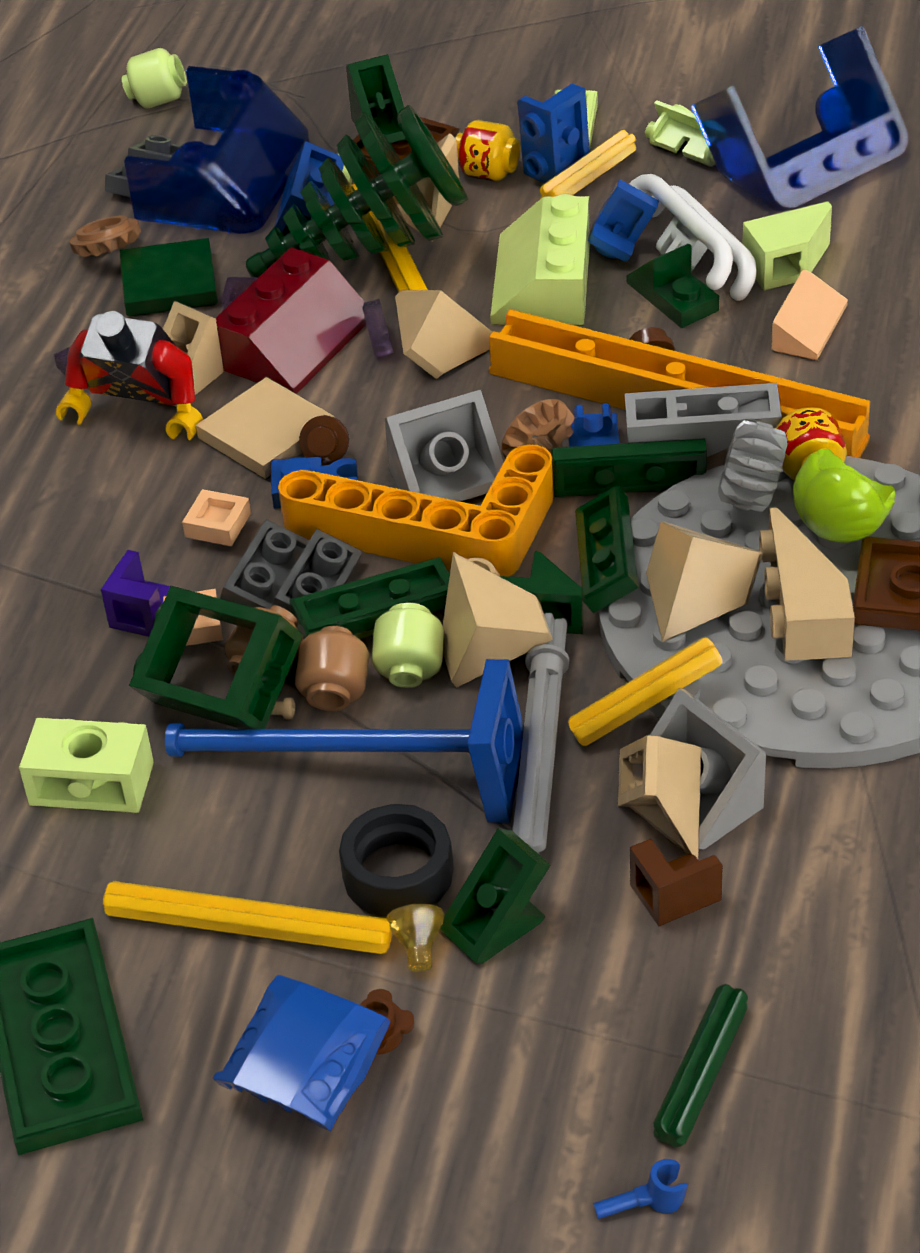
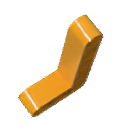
M527 444L513 449L507 455L480 506L310 470L293 471L285 475L278 485L283 525L285 529L308 540L311 539L315 530L318 529L362 550L364 553L417 564L440 557L448 571L451 569L453 552L466 559L483 558L494 565L495 570L498 571L500 576L510 577L519 569L553 502L552 456L546 448L539 445Z

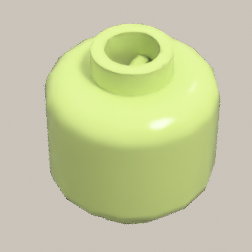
M157 48L131 57L126 67L127 74L122 76V84L127 97L130 100L136 99L146 109L179 99L182 87L187 84L185 71L179 57L176 54L170 55L163 48Z
M400 603L383 613L375 622L373 634L372 665L376 671L385 678H388L393 685L402 688L416 687L423 680L432 678L440 671L442 664L444 628L440 620L431 614L428 608L417 603Z

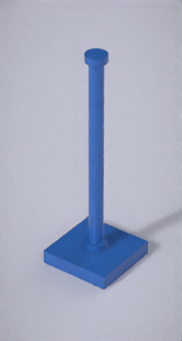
M486 659L471 729H185L182 723H170L165 732V749L170 757H182L185 751L469 752L487 822L510 823L519 778L524 725L509 659Z

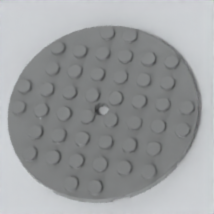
M846 456V465L851 466L860 474L873 481L893 486L895 489V504L882 525L868 537L920 542V475L907 471L896 464H884ZM724 465L707 470L704 475H694L673 485L653 498L631 518L639 588L598 611L600 635L603 645L619 677L624 676L629 682L699 639L708 637L720 653L722 664L683 689L766 752L767 756L796 759L795 767L845 768L889 762L920 753V631L854 624L852 657L785 661L782 639H772L770 606L776 605V600H766L764 570L765 567H771L770 562L761 563L760 561L748 605H743L662 642L646 575L660 522L674 524L759 551V531L769 530V508H778L848 579L853 605L862 539L849 543L827 541L813 533L803 523L796 511L793 495L795 481L790 479L783 469H781L769 507L762 513L750 509L749 511L733 508L732 504L720 500L718 487ZM676 693L648 710L661 718Z

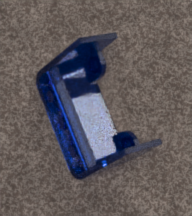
M863 25L818 46L834 83V87L819 95L815 104L816 117L822 131L767 158L764 157L734 86L691 105L717 168L724 177L776 211H787L900 156L905 151L908 144L907 129Z
M188 66L186 75L195 129L223 133L215 145H207L200 141H191L183 144L174 152L169 161L127 156L124 163L134 219L236 234L257 231L264 226L281 198L287 178L304 142L310 143L308 129L258 75L252 74L248 70L229 71Z

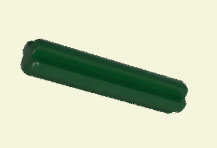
M722 984L716 988L653 1122L655 1128L653 1131L654 1137L658 1141L668 1143L674 1147H681L687 1142L747 1011L746 1002L748 996L741 988L734 989L728 984Z

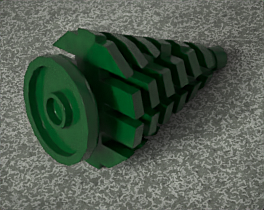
M407 105L397 115L398 124L412 149L411 153L403 159H400L369 114L365 111L356 120L355 126L380 175L377 174L371 163H368L363 152L353 139L345 135L336 145L338 147L337 151L357 190L349 184L344 173L332 159L327 158L318 169L321 173V179L335 204L331 206L318 186L313 181H309L300 193L306 202L305 205L312 219L308 221L295 204L289 208L284 214L283 219L290 233L284 236L280 229L274 226L265 238L269 248L262 253L257 252L246 260L247 271L254 280L259 278L291 247L331 261L322 243L326 239L343 261L359 257L353 245L354 241L346 229L348 225L352 227L359 241L371 254L387 251L384 239L370 215V211L373 212L377 220H380L386 233L395 244L401 248L414 245L415 239L400 209L392 198L393 196H395L405 213L409 215L423 237L428 241L443 238V233L416 183L424 178H430L444 199L453 206L464 203L468 200V197L443 151L412 106Z

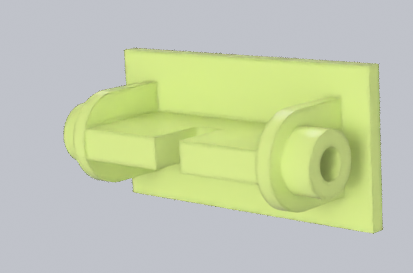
M658 100L655 101L654 104L659 118L656 122L651 121L645 130V137L650 139L652 145L677 153L683 143L687 141L688 143L682 150L683 155L710 167L715 164L721 165L727 153L734 156L738 153L730 128L717 118L706 119L695 115L684 106L678 104L671 106Z

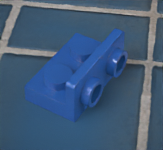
M572 83L543 103L527 96L517 101L523 172L525 175L545 184L590 152L585 88Z

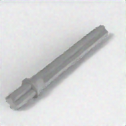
M545 613L544 615L553 640L531 648L526 654L525 664L530 674L513 832L538 854L545 850L547 844L562 676L569 668V656L565 652L567 622L564 618L555 620L552 613Z

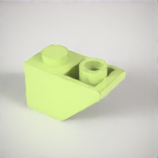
M828 201L743 222L742 244L755 258L757 270L755 279L764 291L795 283L802 270L813 271L830 244L832 205Z

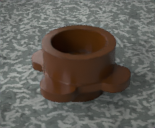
M376 989L369 992L367 999L360 1004L387 1017L391 1022L376 1055L394 1050L401 1043L403 1034L411 1032L414 1028L415 1022L412 1012L401 1010L392 1002V994L387 990Z

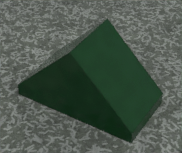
M386 54L347 64L346 72L350 111L354 124H356V120L365 111L375 121L390 144L406 141L397 120V115L404 108V104L389 55Z

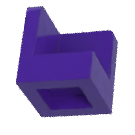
M126 551L101 588L109 628L149 637L154 626L157 609L164 602L163 596L167 595L170 586L144 580L139 552Z

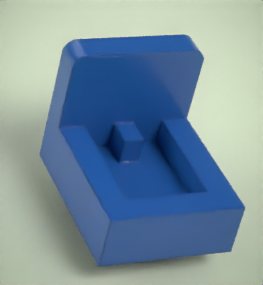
M619 179L593 221L588 238L589 243L593 244L598 252L608 258H618L628 262L633 254L635 243L655 213L659 200Z

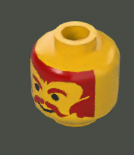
M475 120L467 125L463 133L459 132L456 135L457 159L459 160L460 169L465 175L496 182L504 179L508 173H513L516 170L520 158L521 145L520 140L515 138L509 126Z
M820 408L797 409L785 416L777 425L776 429L785 431L788 445L782 469L790 479L795 481L797 473L806 459L820 449L831 450L834 455L845 463L847 456L845 441L838 422L828 411Z

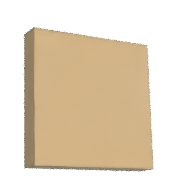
M266 377L198 423L196 429L198 439L266 479L271 475L272 460L295 458L303 453L299 444V436L306 422L321 415L334 416Z

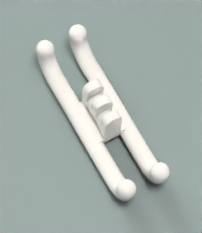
M655 174L640 175L629 183L644 193L650 192L653 198L659 200L658 207L652 217H657L661 214L665 207L674 215V218L656 243V249L662 255L688 243L691 244L692 271L706 250L709 249L714 255V263L706 278L707 287L711 290L720 289L725 284L734 261L738 266V273L730 288V296L736 301H741L748 296L756 278L755 258L733 234L685 189L676 185L669 186L662 178Z

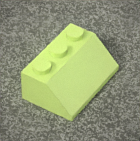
M562 194L556 197H542L500 234L490 315L491 325H506V314L510 309L570 325H584L590 249L588 241L590 234L589 196Z

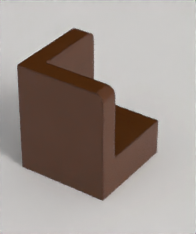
M652 839L630 847V886L658 927L722 900L723 865L717 856L712 855L699 861L694 854H687L667 862Z

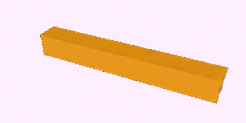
M512 309L506 314V325L501 332L493 331L489 336L491 361L489 374L601 404L608 403L612 407L626 410L625 393L777 383L782 419L794 410L801 408H820L828 411L838 422L845 441L847 456L860 458L870 441V434H868L869 400Z

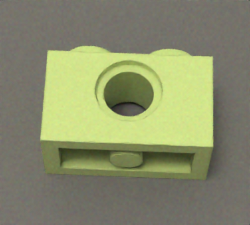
M36 718L19 770L28 803L31 806L139 813L154 760L145 724Z

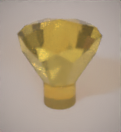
M410 904L394 909L387 914V921L392 933L407 951L408 969L411 971H425L432 968L431 947L445 917L442 908L432 904Z

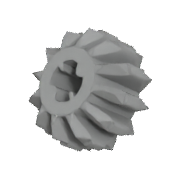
M743 420L737 425L725 459L718 487V494L722 502L732 504L733 508L749 511L750 509L761 513L769 507L786 456L785 452L788 443L785 431L772 428L773 425L759 421L754 423Z

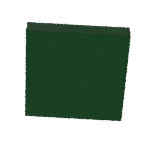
M209 238L120 250L124 304L127 316L170 311L174 301L190 308L218 304Z

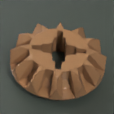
M123 215L111 216L82 226L76 231V235L69 240L72 252L79 256H98L102 253H112L113 250L125 248L127 244L135 242L141 233V229L136 219Z
M547 399L529 406L516 416L506 430L501 445L503 456L506 459L513 449L527 444L544 447L552 455V448L563 447V440L572 435L571 425L575 418L564 402L557 399Z

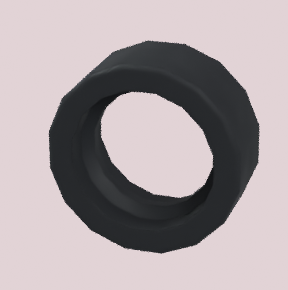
M389 804L372 808L355 818L342 834L339 857L343 882L347 895L361 909L378 916L399 918L422 913L438 903L451 886L454 869L451 840L445 824L432 812L414 805ZM394 844L413 845L431 855L430 860L425 866L411 874L398 877L380 876L366 870L362 866L368 855L382 847Z

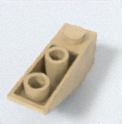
M769 508V530L759 531V551L763 552L761 563L770 562L771 566L765 567L764 584L766 600H776V605L770 606L772 639H782L785 661L852 657L855 616L848 579L778 508Z

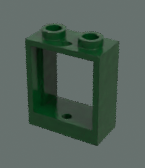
M171 585L164 602L157 609L154 626L145 648L135 661L133 676L129 686L157 705L238 729H265L303 634L281 615ZM198 615L253 630L225 700L170 684Z

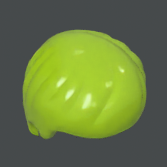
M820 449L816 453H812L797 473L793 485L794 505L801 520L817 536L831 542L849 543L870 536L882 525L895 504L896 493L893 486L880 484L860 474L851 466L846 465L829 449Z

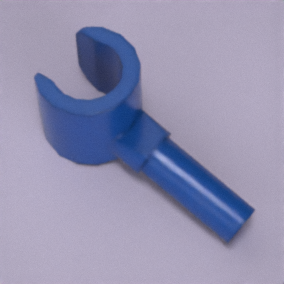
M672 1159L657 1161L652 1166L647 1184L633 1188L632 1191L593 1203L597 1218L601 1219L637 1206L643 1207L646 1205L660 1213H673L677 1211L684 1201L688 1184L683 1183L672 1187L667 1185L677 1179L680 1169L679 1162Z

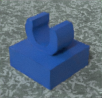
M608 403L602 404V413L583 414V406H575L573 411L575 418L571 425L573 433L568 437L569 447L619 444L617 413H612Z

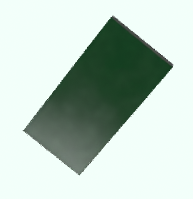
M93 918L0 942V1074L18 1155L143 1121Z

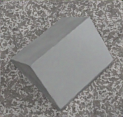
M481 390L384 419L390 474L399 489L461 502L487 494L504 463Z
M679 688L650 736H660L701 747L698 849L704 850L764 808L766 752L689 692Z

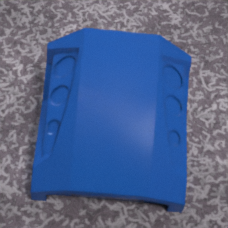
M277 975L267 987L253 1018L247 1025L223 1071L215 1073L213 1079L220 1086L231 1090L233 1087L239 1092L245 1090L260 1101L266 1103L269 1100L280 1105L289 1113L292 1111L300 1113L309 1121L331 1132L346 1103L364 1081L391 1022L387 1017L357 1003L301 981Z

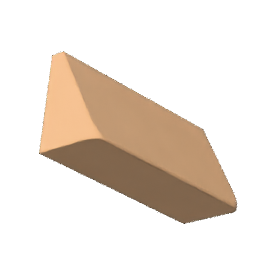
M802 270L773 321L771 350L818 360L847 307L848 299L813 273Z

